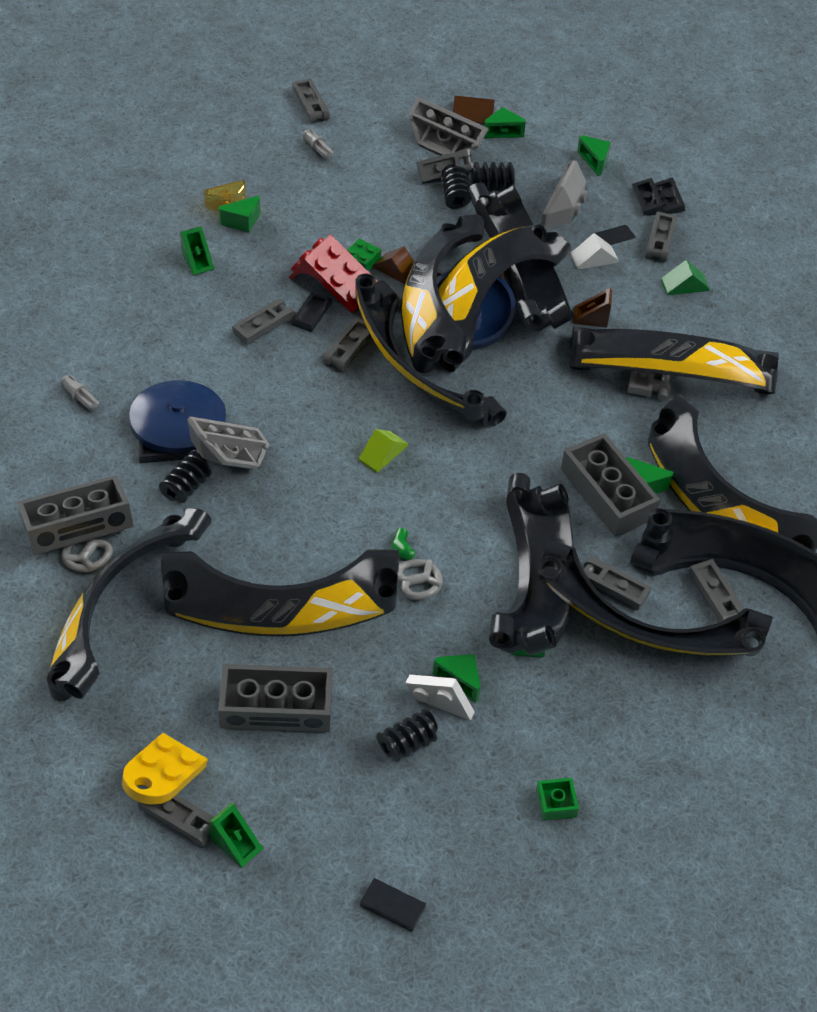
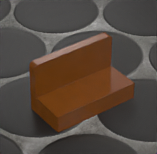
M455 95L453 113L473 122L485 124V120L493 114L495 100Z

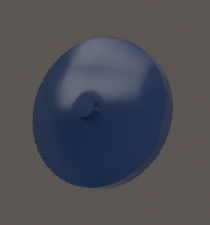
M449 271L437 278V286L440 285ZM500 276L487 291L479 309L475 324L473 349L484 348L496 343L506 335L513 324L516 308L515 298L509 285Z
M183 380L166 381L150 386L134 399L129 411L130 428L135 438L141 441L145 447L159 453L187 452L189 454L192 450L197 451L190 437L187 422L189 417L226 423V409L221 398L213 390L202 384Z

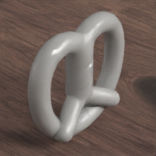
M90 539L82 541L87 544L78 555L70 554V550L74 545L63 547L61 553L62 561L69 569L77 572H92L101 568L109 561L113 548L105 540ZM97 547L104 548L105 552L99 560L94 563L88 560Z
M413 559L399 564L398 580L402 583L401 589L407 598L412 600L427 599L441 589L443 584L442 574L431 559ZM411 567L424 568V573L405 576L403 571ZM426 582L433 585L430 589L422 592H413L409 589V586Z

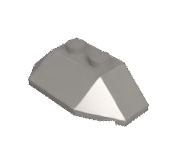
M417 97L408 114L417 143L441 155L466 149L475 150L480 146L488 131L487 127L420 97Z
M572 160L568 162L542 213L541 225L545 229L571 223L574 216H578L580 213L581 202L585 203L588 194V191L585 190L586 179L577 161Z
M189 417L187 420L191 441L196 447L197 452L200 453L202 458L222 465L258 469L269 447L265 437L255 427Z

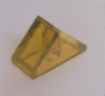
M244 180L203 190L204 206L219 212V206L246 199Z

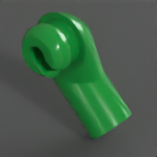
M398 528L391 549H398L400 559L405 561L412 560L415 556V550L406 542L409 532L404 528Z

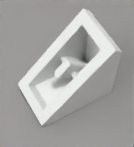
M595 233L571 252V257L577 269L619 262L612 246Z

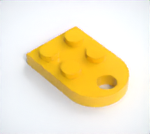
M162 733L127 763L123 771L122 786L126 794L138 802L144 804L165 803L175 797L205 769L208 759ZM144 785L149 789H139L136 786Z

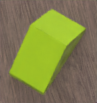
M375 429L361 453L359 461L378 473L408 447V443L391 431Z

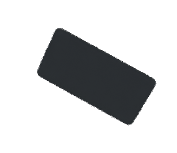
M627 225L595 233L610 245L636 238Z

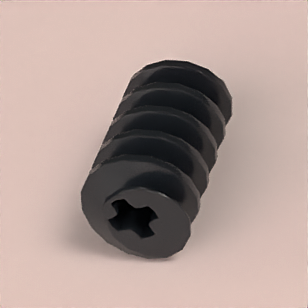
M475 162L471 173V185L475 184V182L486 183L487 189H489L491 183H494L495 188L498 189L499 184L502 183L504 189H506L508 183H511L515 187V168L512 162H508L506 168L503 162L499 163L498 168L495 162H491L490 167H488L487 162H483L481 168L479 163Z
M448 164L442 170L445 204L450 209L465 207L471 202L468 194V189L470 188L468 172L463 167Z
M195 450L190 451L182 462H179L176 468L159 483L161 494L171 501L186 502L187 496H191L194 493L193 490H197L200 484L205 482V477H209L212 474L206 459L202 458L199 452Z
M424 708L421 710V713H414L412 718L407 717L403 719L402 723H395L393 728H386L384 733L378 732L376 738L383 752L397 763L400 761L399 752L404 757L409 756L408 747L414 752L419 751L417 742L423 747L428 746L427 737L432 742H436L438 726L431 711Z

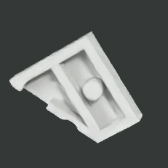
M409 675L406 685L416 700L467 720L472 719L474 710L457 679Z

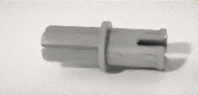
M307 129L303 133V139L311 146L312 151L318 152L326 160L333 156V151L326 145L325 139L319 137L314 130L310 129L309 131Z
M72 375L63 377L61 387L71 394L74 401H80L89 411H94L99 406V401L88 392L86 385L80 384Z

